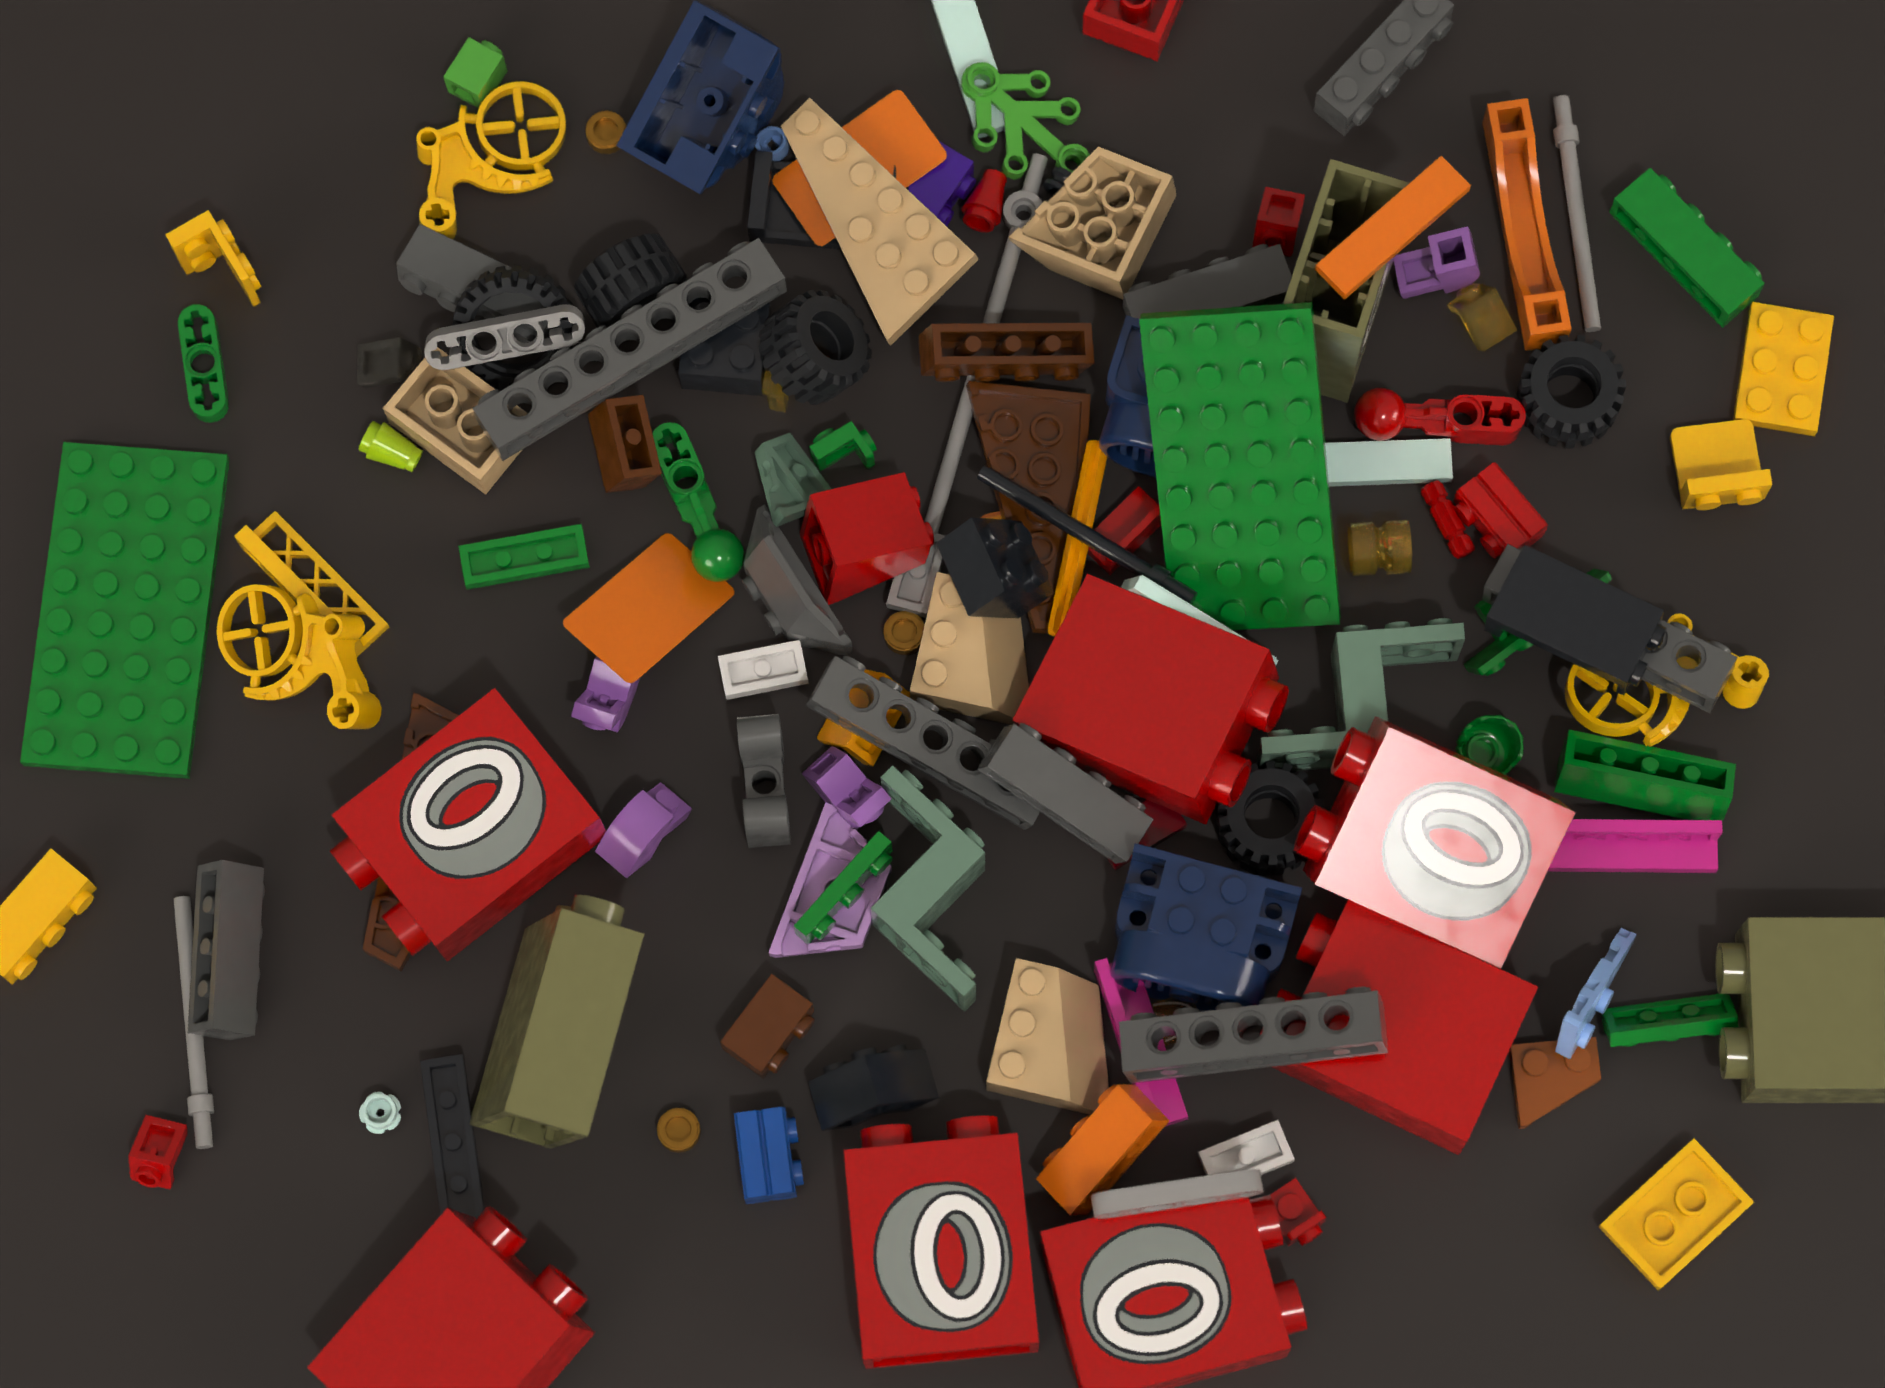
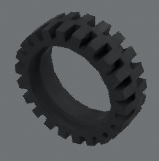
M513 265L511 270H506L505 266L496 267L493 273H490L489 270L482 273L477 281L474 279L467 286L466 291H463L457 303L452 326L474 322V318L481 305L489 298L505 292L523 293L538 300L545 308L557 305H572L570 298L566 299L565 290L560 285L556 287L553 284L554 279L547 274L543 278L538 275L539 270L531 267L529 272L522 271V266ZM568 317L560 319L558 327L563 328L564 333H571L574 324L568 321ZM466 336L460 337L462 354H468L465 344ZM474 336L472 339L473 345L477 349L484 351L480 347L476 336ZM563 348L549 350L538 360L527 364H506L497 360L468 366V370L476 376L482 377V380L490 386L492 383L498 384V390L502 391L514 384V379L520 373L531 368L539 369L549 363L551 356Z

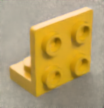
M207 210L165 234L186 275L194 271L202 272L214 265L218 257L223 255L252 305L256 306L261 303L256 293V290L260 289L261 285L255 276V271L245 254L239 250L235 243V238L223 219L215 222L211 213Z

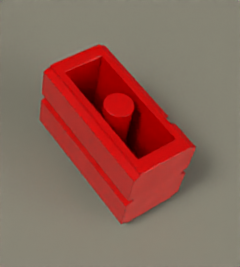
M1496 462L1490 464L1456 491L1453 500L1456 504L1454 506L1455 512L1464 525L1469 527L1473 524L1483 537L1480 538V542L1487 553L1493 558L1501 557L1507 544L1517 549L1520 546L1524 547V545L1530 547L1545 535L1548 527L1546 521Z

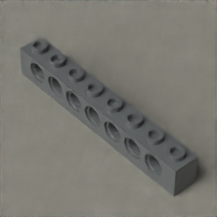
M759 238L751 243L748 241L741 242L728 252L726 258L715 264L709 262L700 266L693 272L692 278L680 285L674 283L663 288L657 294V299L645 306L635 305L622 314L620 321L608 328L600 326L586 336V341L572 349L565 347L551 356L549 363L537 370L531 368L523 371L514 379V384L502 391L493 390L486 393L479 399L478 405L473 407L477 422L502 461L600 404L605 399L610 398L786 293L785 277ZM735 276L746 280L745 284L737 289H732L725 285L728 279ZM700 297L711 301L702 310H695L689 306L694 299ZM661 319H671L675 322L674 326L667 331H659L654 328L656 322ZM626 340H635L639 343L637 349L632 352H622L618 349L619 345ZM599 361L604 364L603 368L597 373L588 374L583 371V367L588 362ZM563 382L568 385L565 392L560 395L547 393V389L553 383ZM526 403L532 406L530 412L525 416L517 417L511 414L512 409L518 404Z

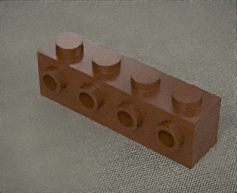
M1091 323L931 324L918 335L921 376H935V381L938 382L956 381L960 379V376L975 375V380L980 382L998 380L1000 375H1014L1016 381H1032L1039 379V375H1054V379L1057 381H1069L1078 379L1082 372L1094 364Z

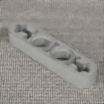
M557 305L433 330L426 338L425 358L433 368L450 370L569 347L577 344L585 333L584 316L575 306ZM568 317V321L574 324L571 333H564L563 328L558 327L561 318ZM544 320H548V328H552L549 329L550 338L544 339V326L541 322ZM521 324H529L536 329L537 336L531 342L522 343L514 337V329ZM488 332L495 337L496 344L492 349L482 351L473 345V337L477 333ZM461 336H466L465 344L468 354H462V346H460ZM445 341L447 347H453L449 351V356L442 357L440 351H434L437 349V342Z
M1247 1169L1103 1191L1091 1195L1094 1218L1106 1219L1245 1198L1264 1192L1261 1171L1259 1169Z

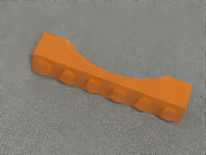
M1528 98L1487 104L1482 123L1525 351L1541 349L1542 344L1550 339L1556 344L1559 336L1568 335L1569 337L1572 328L1565 291L1555 266L1546 228L1538 176L1535 133Z

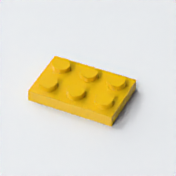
M1752 302L1749 309L1733 421L1746 419L1751 421L1755 427L1815 437L1818 432L1834 315Z
M1693 1138L1598 1227L1659 1291L1747 1210L1754 1201Z

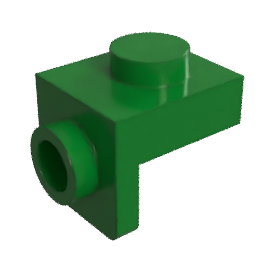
M852 421L836 431L834 428H829L821 432L814 438V444L809 446L811 459L819 472L854 451L867 470L875 466L873 452L877 448L874 441L865 429L858 431Z

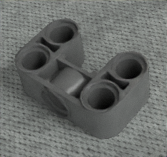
M780 715L737 717L739 752L745 775L746 799H743V812L748 848L791 845L789 812L784 785L783 764H785ZM762 780H771L776 784L775 789L768 794H759L754 790V787Z

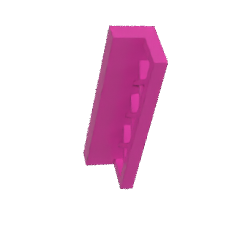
M1572 819L1547 872L1716 873L1718 871L1717 840L1723 833L1722 820Z
M1105 958L1095 961L1094 973L1121 1052L1119 1022L1131 1020V1016L1135 1014H1154L1143 980H1139L1136 992L1120 986L1110 974L1112 963H1109L1108 959ZM1163 1039L1158 1044L1157 1050L1166 1051ZM1176 1078L1131 1083V1085H1136L1170 1120L1166 1126L1188 1119Z

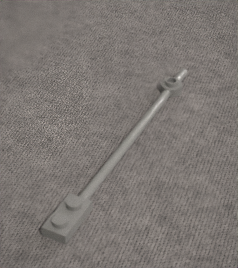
M1032 154L1022 191L1014 192L1004 203L1003 218L1010 232L983 323H1000L1021 252V248L1009 240V236L1018 227L1021 229L1035 215L1034 211L1043 203L1037 194L1048 160L1044 155ZM1020 211H1027L1031 214V217L1027 220H1020L1016 214ZM970 375L966 378L924 522H929L932 527L934 545L930 548L925 564L894 577L886 602V607L889 609L911 612L923 618L927 617L936 573L941 572L944 561L936 543L944 538L945 535L938 534L973 416L966 385L968 381L980 382L975 380V375Z

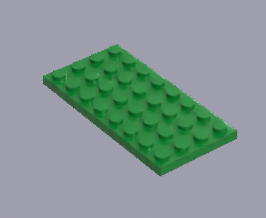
M1312 302L1141 313L1139 324L1166 569L1172 572L1171 577L1198 593L1192 606L1231 630L1340 625L1341 609Z
M63 442L20 763L23 766L190 779L230 462L227 454Z

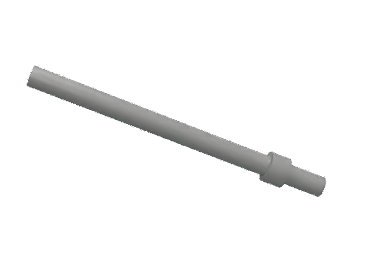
M1560 95L1553 98L1557 126L1553 129L1555 147L1560 148L1585 332H1595L1601 329L1576 150V145L1580 143L1578 128L1572 122L1569 96Z
M180 896L173 900L191 1096L187 1097L188 1115L193 1116L196 1149H207L213 1147L210 1115L214 1113L213 1095L208 1094L203 1036L188 1034L193 920L191 898L189 896Z

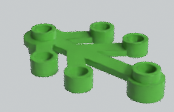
M984 62L974 63L964 71L961 78V87L964 94L973 100L975 104L976 129L972 135L971 142L976 150L988 152L994 148L998 139L997 131L992 127L991 103L1004 115L1006 157L1002 163V172L1006 177L1019 179L1024 175L1028 167V160L1023 154L1022 131L1056 161V167L1064 168L1071 173L1075 170L1068 169L1065 166V161L1072 160L1079 166L1090 155L1079 144L1065 146L1035 119L1056 118L1063 125H1071L1077 120L1081 111L1077 100L1065 97L1060 101H1015L1004 92L1025 90L1030 97L1041 98L1050 87V78L1045 72L1035 70L1029 74H999L994 66ZM977 79L984 80L988 87L980 89L975 86L974 81ZM1031 80H1040L1044 88H1034L1031 85ZM1061 107H1070L1073 110L1074 115H1064L1061 111ZM985 133L989 135L991 142H981L978 134ZM1011 160L1018 161L1022 169L1013 170L1009 167L1008 162Z

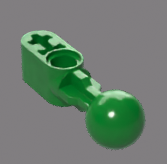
M663 423L652 434L664 483L672 500L675 502L682 521L691 524L697 537L691 550L692 564L697 573L709 581L723 582L729 580L742 568L744 562L743 545L736 535L728 530L720 529L714 516L717 505L705 480L703 469L686 430L677 423ZM672 443L677 448L679 460L673 462V457L669 448L665 446L666 444ZM684 477H692L697 480V483L689 489H681L676 486L677 482Z

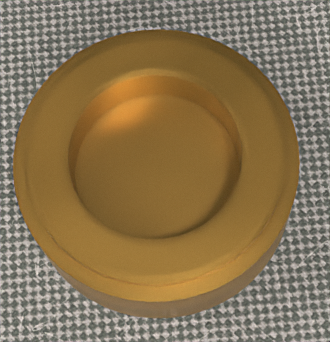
M601 111L594 114L588 120L586 136L592 149L602 154H611L620 150L616 145L626 128L622 117L612 111Z
M900 611L891 615L884 625V640L888 648L900 655H909L917 652L920 648L925 626L922 619L918 615L907 611Z
M674 1108L665 1112L659 1119L657 1135L666 1149L682 1153L692 1149L699 1141L701 1134L700 1124L691 1111L684 1108Z

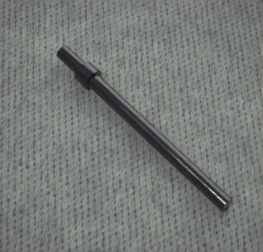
M984 465L977 476L978 480L1137 576L1144 575L1191 605L1198 594L1196 591L1171 577L1172 572L1158 563L1154 566L991 467Z

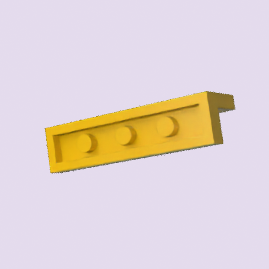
M276 511L254 531L245 525L234 535L241 549L282 590L288 593L296 604L299 595L308 593L315 600L321 615H366L375 625L363 637L355 640L356 657L389 628L388 623ZM275 526H278L287 535L286 551H272L261 539ZM293 542H294L302 551H292ZM280 558H286L285 563ZM292 558H310L315 563L314 579H300L292 571ZM321 570H322L330 579H320V577H321ZM320 587H338L343 592L342 607H327L320 600ZM349 599H350L357 607H349Z

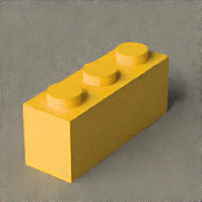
M50 849L0 905V975L12 985L17 979H25L37 965V956L46 946L49 948L54 946L64 935L66 930L65 924L74 914H82L94 899L92 894L97 888L93 883L53 849Z

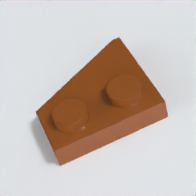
M1591 1037L1585 1049L1577 1046L1571 1059L1555 1052L1558 1040L1511 1045L1509 1053L1519 1129L1527 1128L1539 1118L1559 1108L1574 1096L1600 1082L1601 1072L1596 1037Z

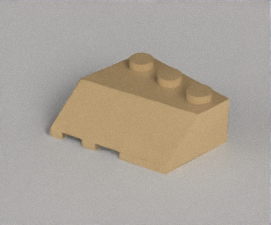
M1097 147L1064 181L1065 185L1048 202L1044 201L1034 211L1035 215L1021 229L1018 227L1009 236V240L1049 270L1123 300V295L1128 293V290L1131 288L1177 194L1172 175Z
M937 572L910 687V698L914 701L918 697L923 698L936 705L939 710L1012 725L1014 724L1012 720L1029 688L1021 617L968 616L950 574Z
M1016 958L987 1077V1091L1091 1115L1099 1106L1097 1103L1099 1097L1109 1088L1099 985L1058 967Z

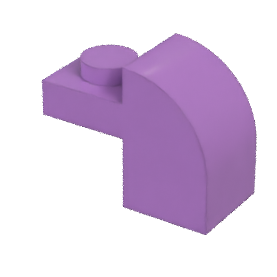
M1468 226L1428 236L1430 247L1395 255L1393 261L1400 294L1403 299L1441 289L1444 290L1445 294L1472 284L1479 278L1478 261L1472 234Z
M596 656L587 689L575 701L571 717L581 720L583 725L590 729H608L618 733L627 717L639 679L634 683L625 682Z
M831 746L802 773L818 795L825 802L832 804L842 818L856 830L864 824L876 820L884 811V806L892 799L882 786L865 777L847 753L834 746Z
M661 782L647 793L642 790L617 815L605 832L595 852L625 878H628L651 860L662 838L684 822L692 808Z

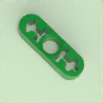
M194 304L186 307L178 317V330L188 401L194 415L199 420L213 423L222 419L229 408L219 330L211 310L204 305ZM201 317L204 323H208L202 325L201 328L205 343H197V337L192 327H188L194 325V318ZM209 354L214 357V366L210 371L198 373L192 369L193 360L198 355ZM202 384H209L214 399L219 400L213 402V409L205 410L203 404H199L205 401V392Z

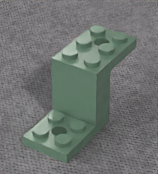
M1439 618L1428 621L1426 626L1410 627L1409 622L1399 621L1386 624L1385 629L1368 630L1366 625H1350L1344 627L1343 632H1336L1331 651V664L1338 732H1336L1335 727L1331 726L1316 727L1310 730V734L1293 735L1292 730L1285 729L1271 731L1268 733V737H1261L1256 757L1258 768L1264 767L1265 761H1275V767L1283 768L1284 763L1293 765L1292 771L1330 769L1337 749L1350 728L1354 727L1367 733L1375 716L1388 721L1383 666L1457 661L1465 641L1464 623H1452V619Z
M892 765L881 776V786L892 798L889 803L933 845L870 908L872 923L885 938L965 1012L976 1001V983L973 980L976 975L960 959L957 958L952 962L942 951L945 947L943 943L928 929L985 871V851L982 850L985 844L970 828L966 827L962 831L952 822L951 819L954 815L943 802L937 798L931 802L921 793L920 790L923 788V785L908 770L900 773Z

